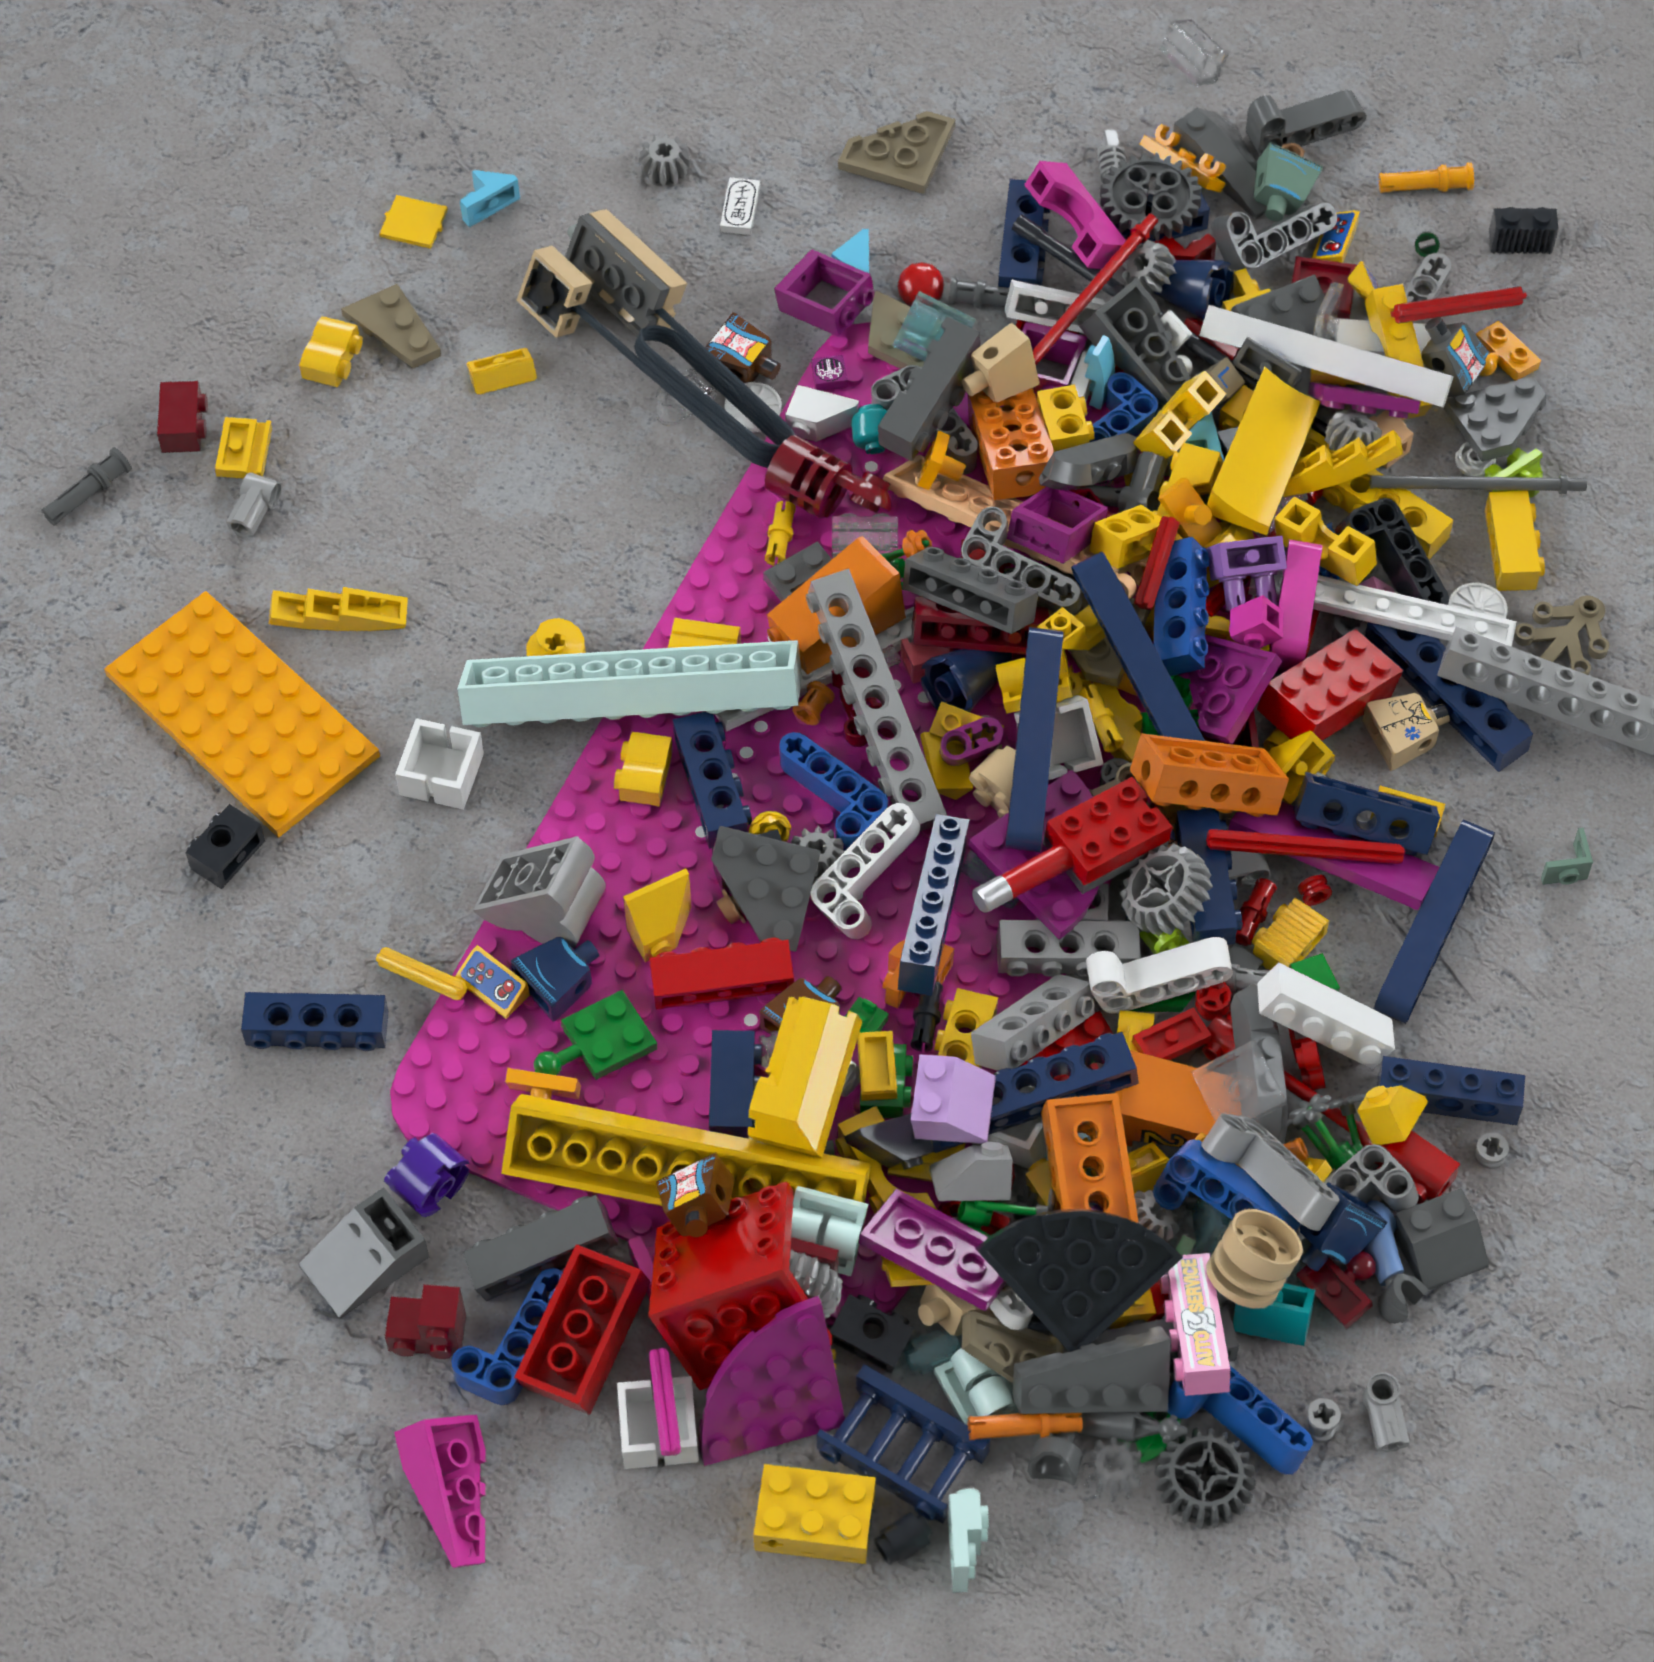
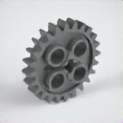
M1142 153L1141 160H1137L1135 156L1130 155L1129 163L1119 160L1118 168L1111 166L1109 175H1104L1103 184H1101L1100 206L1104 207V213L1110 216V221L1114 225L1119 223L1120 233L1129 229L1131 235V229L1136 224L1140 225L1146 218L1145 212L1150 178L1156 177L1151 214L1158 219V223L1149 234H1153L1154 239L1159 241L1161 233L1171 238L1172 230L1181 234L1183 232V225L1188 227L1192 225V218H1197L1198 209L1201 206V186H1197L1198 177H1191V168L1181 170L1182 161L1171 164V156L1169 155L1164 161L1159 159L1158 153H1155L1153 159H1148L1147 154Z

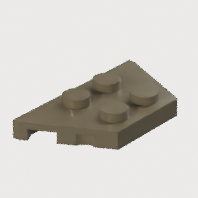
M876 290L873 298L868 353L899 369L910 365L922 367L928 354L926 352L928 345L932 339L939 341L944 333V329L941 327L942 322Z

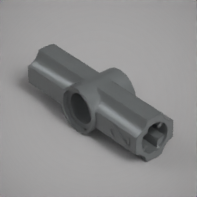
M1146 451L1139 454L1130 485L1123 487L1119 494L1118 508L1120 512L1138 505H1143L1152 512L1158 511L1160 505L1158 500L1159 488L1168 463L1163 456Z

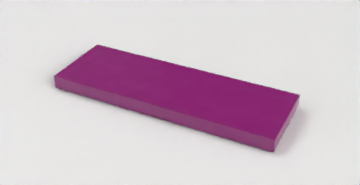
M1281 802L1277 815L1264 814L1262 817H1256L1246 812L1237 811L1228 827L1230 831L1365 841V838L1352 835L1351 838L1338 836L1332 832V829L1319 826V829L1307 828L1301 825L1299 820L1295 819L1294 806L1285 802ZM1404 854L1403 862L1400 864L1289 856L1416 910H1419L1439 869L1436 865L1408 854Z

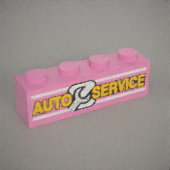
M1210 1253L1182 1255L1183 1258L1160 1279L1161 1294H1168L1169 1300L1164 1301L1166 1323L1173 1322L1174 1329H1169V1338L1171 1339L1170 1350L1171 1352H1178V1358L1174 1359L1175 1380L1183 1382L1185 1396L1230 1392V1365L1217 1292L1208 1278L1206 1270Z

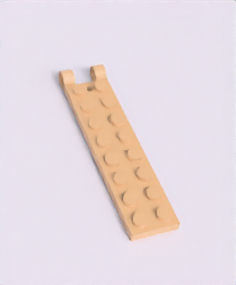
M921 455L916 456L913 461L909 460L885 474L883 480L891 483L888 490L893 491L896 496L908 498L919 503L924 509L934 510L947 516L950 521L962 523L968 527H972L978 514L987 507L1000 508L1005 513L1009 526L1012 510L1023 503L1016 498L994 501L989 486L963 474L959 482H956L938 473L929 491L917 485L925 459ZM990 521L986 524L985 529L996 531L1000 528L1001 523L999 521ZM1008 539L1004 543L1006 547L1016 548L1029 554L1035 560L1049 563L1057 567L1059 571L1072 575L1071 567L1095 555L1089 551V545L1062 564ZM1148 557L1119 569L1111 565L1129 599L1134 597L1137 592V585H1140L1143 575L1142 566H1146ZM1128 571L1131 573V576L1124 573Z

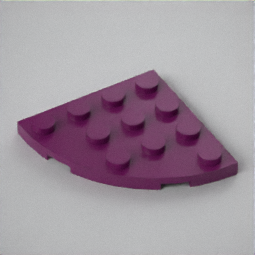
M1070 770L1048 785L1040 852L1005 848L1009 812L970 838L968 847L996 876H999L1046 851L1047 848L1044 846L1043 840L1047 821L1093 796L1073 770ZM1063 872L1017 897L1060 940L1083 919L1087 909L1093 902L1096 894H1098L1100 885L1082 894L1066 872Z
M819 1296L796 1303L775 1314L777 1317L775 1320L765 1325L758 1332L752 1330L735 1346L724 1360L707 1391V1403L703 1412V1418L700 1419L699 1446L704 1466L816 1435L820 1429L826 1432L841 1426L845 1420L823 1307Z

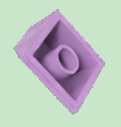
M920 1054L911 1114L915 1139L981 1144L988 1142L996 1080L995 1075L957 1057Z

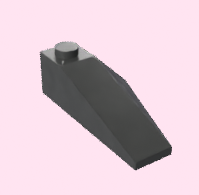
M1195 108L1174 123L1173 132L1179 133L1181 140L1172 148L1178 152L1180 148L1192 152L1197 156L1195 159L1197 163L1200 162L1201 157L1205 153L1214 156L1210 164L1211 169L1217 161L1226 164L1224 172L1217 176L1218 179L1226 183L1222 191L1254 219L1262 216L1266 212L1267 206L1257 202L1254 198L1257 162L1238 130L1217 112L1201 108Z

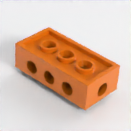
M1033 388L999 402L993 401L983 391L973 396L968 395L969 425L972 434L978 442L977 450L993 500L1035 495L1045 488V486L1040 485L1039 477L1051 458L1054 449Z
M1149 734L1140 735L1130 767V772L1139 782V785L1145 790L1151 801L1157 805L1170 806L1171 804H1180L1194 810L1206 807L1214 808L1223 813L1241 811L1256 817H1262L1264 814H1278L1289 781L1286 774L1264 748Z
M1111 1093L1046 1100L1041 1110L1051 1184L1056 1196L1055 1210H1092L1088 1203H1096L1103 1212L1116 1214L1139 1223L1119 1094ZM1078 1133L1087 1134L1092 1141H1083L1078 1136ZM1083 1168H1091L1095 1171L1097 1177L1088 1176Z

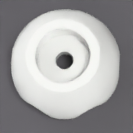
M1468 442L1463 444L1455 454L1456 466L1461 473L1468 477L1485 476V469L1492 464H1496V458L1482 462Z

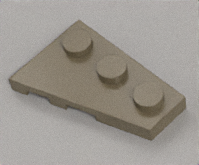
M398 284L341 308L344 318L350 322L354 321L368 336L376 337L385 344L387 350L413 369L441 356L438 344Z
M971 1310L962 1316V1349L1012 1383L1015 1363L1058 1352L1063 1354V1345L1056 1337L1028 1328L1022 1330L1010 1329L1004 1326L997 1318Z

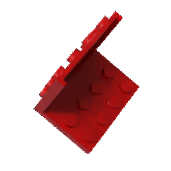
M788 1181L774 1186H767L760 1191L743 1197L731 1199L728 1215L724 1219L707 1226V1232L703 1236H681L671 1221L657 1227L649 1317L688 1375L691 1376L699 1391L710 1387L715 1374L735 1346L752 1330L758 1332L765 1325L777 1318L775 1314L808 1299L790 1271L794 1191ZM827 1328L830 1346H832V1334Z

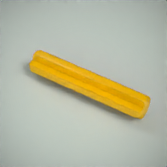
M388 947L381 948L380 953L376 956V961L380 967L454 1000H461L464 994L467 993L468 987L463 980Z

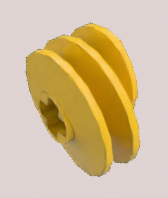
M561 618L548 619L540 623L537 631L530 636L526 645L527 656L586 653L585 640L580 629L571 621Z

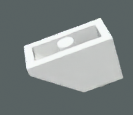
M797 385L786 412V423L793 429L796 436L817 442L852 427L851 419L858 412L859 400Z

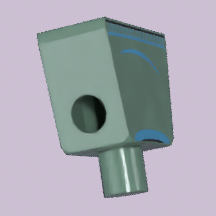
M1270 142L1258 158L1254 188L1255 200L1267 206L1265 216L1272 221H1279L1283 219L1284 214L1289 216L1297 212L1306 200L1323 166Z

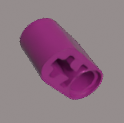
M984 717L953 729L942 738L940 756L946 764L959 766L990 754L1001 744L1003 727L995 718ZM982 729H986L988 733L994 732L991 742H988L986 737L978 739L981 736ZM975 739H978V740L975 741V745H974V748H975V749H972V742H971V741H973V740H975ZM951 741H959L964 745L965 751L960 755H952L948 752L946 745Z

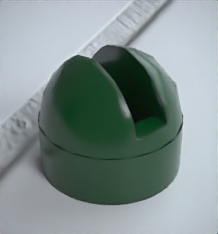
M1422 232L1415 239V250L1422 257L1437 253L1440 247L1439 238L1433 232ZM1431 239L1435 241L1434 244L1423 247L1419 246V243Z

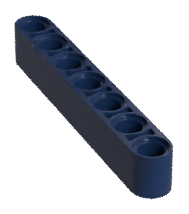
M1100 552L1071 567L1073 575L1158 735L1205 741L1104 553Z
M1029 627L1005 848L1041 851L1063 631Z
M1464 819L1462 820L1379 992L1373 1010L1404 1024L1408 1022L1485 860L1495 832Z

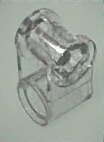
M688 369L682 373L711 399H715L716 390L710 385L707 386L699 378L700 375L695 369ZM662 387L657 390L656 418L661 424L675 426L693 415Z

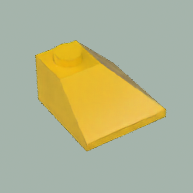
M686 868L623 896L626 928L644 962L649 961V958L656 957L660 953L671 952L678 945L692 908L690 879Z

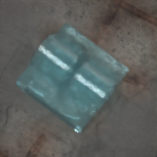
M919 291L892 346L924 361L928 354L926 349L932 339L939 341L944 333L941 325L946 316L970 328L973 327L976 319Z

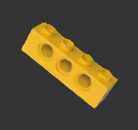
M957 988L954 1001L948 999L943 1015V1020L948 1021L945 1031L939 1029L936 1037L934 1050L939 1051L938 1056L957 1057L982 1069V1066L976 1065L974 1062L971 1032L962 1033L958 1029L966 1027L974 1031L997 1015L998 997Z

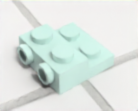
M962 1489L957 1491L956 1494H949L948 1531L952 1592H968V1580L975 1579L976 1555H980L981 1542H988V1506H981L980 1493L976 1489Z

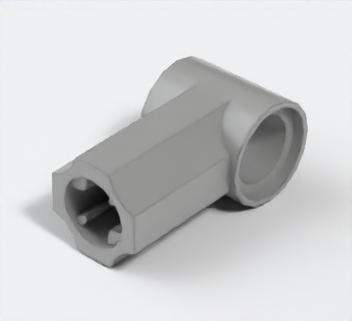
M249 472L246 474L240 487V498L227 520L228 528L245 538L253 536L266 511L274 509L281 495L282 484Z
M1384 1372L1374 1374L1369 1379L1362 1395V1402L1368 1410L1376 1449L1386 1453L1408 1447L1410 1442L1399 1399L1400 1385L1393 1375ZM1382 1388L1388 1392L1390 1398L1380 1400L1374 1396L1372 1390Z

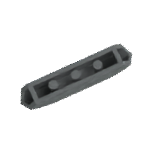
M1124 433L1053 452L1039 477L1040 485L1058 490H1074L1134 472L1140 450L1133 443L1137 437Z
M1252 984L1236 993L1230 1005L1243 1117L1250 1118L1261 1124L1278 1141L1284 1144L1288 1124V1103L1279 1029L1276 1021L1259 1014L1258 987Z

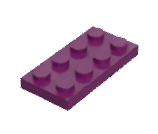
M897 1188L859 1235L858 1243L983 1311L988 1309L1007 1284L975 1249L988 1238L987 1236Z

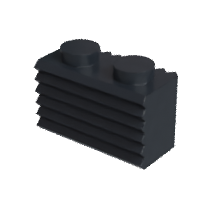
M1545 207L1493 208L1489 228L1491 252L1493 254L1496 252L1499 254L1502 252L1505 254L1508 252L1512 254L1515 252L1518 254L1521 252L1524 254L1527 252L1530 254L1533 252L1536 254L1540 252L1542 254L1546 252L1551 254L1559 229L1557 209Z

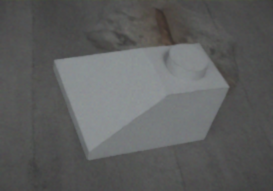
M984 1142L981 1146H970L930 1165L929 1173L938 1201L1011 1200L1013 1159L1008 1145H1002L998 1142Z

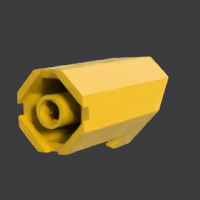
M794 997L788 998L771 1059L765 1070L769 1077L761 1076L759 1078L749 1107V1118L755 1119V1128L748 1126V1135L754 1141L820 1158L823 1157L863 1021L856 1013L848 1010L847 1016L844 1017L839 1015L840 1007L834 1004L807 997H799L798 1001Z

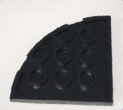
M1060 1209L1023 1218L1002 1228L975 1248L1069 1352L1081 1349L1080 1346L1091 1344L1183 1258L1168 1242L1139 1223L1116 1214L1089 1209Z

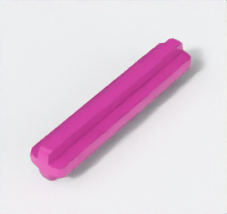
M665 1348L653 1349L649 1352L660 1449L663 1456H674L681 1452L669 1351Z

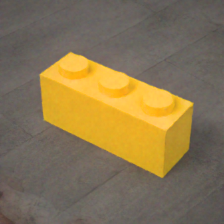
M1528 490L1489 492L1484 511L1496 588L1498 591L1536 590L1539 577H1543L1545 574L1544 558L1538 555L1540 532L1539 530H1534L1533 525L1536 520L1535 503H1530Z

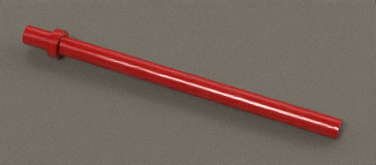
M1148 214L1140 225L1136 224L1131 229L1129 238L1032 350L1035 365L1041 361L1138 245L1148 240L1150 237L1149 232L1158 223V219L1154 215Z

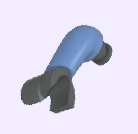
M1371 1200L1368 1204L1388 1222L1364 1248V1251L1369 1253L1376 1262L1374 1273L1380 1286H1387L1378 1298V1309L1383 1318L1389 1323H1403L1408 1317L1405 1297L1415 1305L1429 1290L1417 1278L1403 1274L1404 1268L1393 1234L1396 1230L1395 1215L1398 1212L1391 1209L1383 1200Z

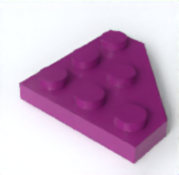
M1309 383L1308 395L1316 397V400L1321 401L1320 405H1325V407L1344 409L1346 403L1352 404V409L1371 414H1376L1377 408L1389 410V416L1408 419L1409 413L1418 414L1420 401L1416 399L1397 398L1388 394L1364 390L1359 391L1336 385Z
M1205 634L1208 645V653L1205 655V669L1188 672L1193 703L1198 710L1200 718L1198 719L1199 727L1206 737L1233 744L1282 660L1275 653Z

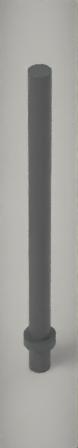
M1371 475L1370 488L1558 491L1559 494H1567V491H1586L1587 479L1568 478L1567 475H1559V478Z

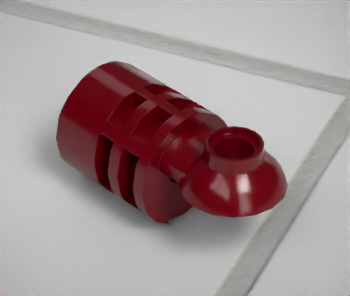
M796 435L790 436L780 445L766 472V490L818 518H828L840 505L847 490L853 492L850 497L851 501L872 512L878 513L880 507L888 511L892 509L891 498L888 493L891 483L868 471L864 472L862 478L852 473L851 464Z

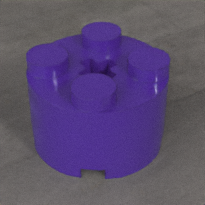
M431 1133L420 1141L414 1137L405 1144L401 1151L402 1159L397 1166L393 1167L386 1174L384 1182L419 1215L428 1217L441 1209L437 1203L444 1196L451 1200L460 1190L470 1170L466 1164L470 1163L438 1134Z

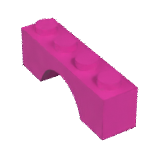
M1038 162L1024 185L1040 206L1058 213L1073 226L1078 238L1072 245V248L1086 267L1102 269L1126 240L1067 163Z

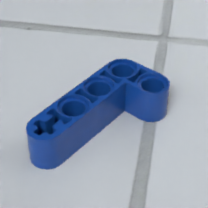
M1123 372L1113 374L1108 379L1106 392V407L1110 412L1092 424L1094 440L1090 442L1124 433L1138 437L1157 415L1158 401L1155 396L1133 376Z
M792 732L786 734L780 740L781 769L841 813L836 819L835 839L841 838L845 852L888 808L886 794L805 735ZM817 771H824V772H826V773H824V774H817V773H815V772H817ZM842 790H851L852 792H850V793H843V792H841V791H842ZM875 808L878 811L870 812L867 809ZM847 831H855V832H857V833L850 835V834H846L845 832H847Z
M1192 1139L1187 1141L1168 1161L1153 1189L1155 1201L1167 1210L1177 1209L1193 1192L1230 1219H1233L1236 1213L1244 1209H1258L1282 1219L1295 1232L1301 1226V1223L1246 1171L1235 1163L1224 1162L1210 1155L1204 1150L1200 1140Z
M550 1268L542 1271L537 1276L494 1355L473 1346H463L453 1354L451 1360L452 1369L458 1386L498 1405H508L516 1400L523 1386L514 1379V1376L524 1355L513 1356L510 1353L516 1348H528L538 1325H530L528 1321L533 1317L543 1316L548 1306L547 1303L550 1301L563 1273L561 1270ZM467 1364H476L478 1366L475 1371L470 1373L461 1371L463 1366ZM502 1378L511 1381L507 1386L501 1388L493 1385Z
M1231 1366L1230 1392L1185 1396L1183 1382L1176 1381L1175 1378L1169 1387L1167 1411L1169 1414L1175 1415L1180 1419H1187L1203 1407L1280 1473H1296L1313 1445V1439L1307 1430Z

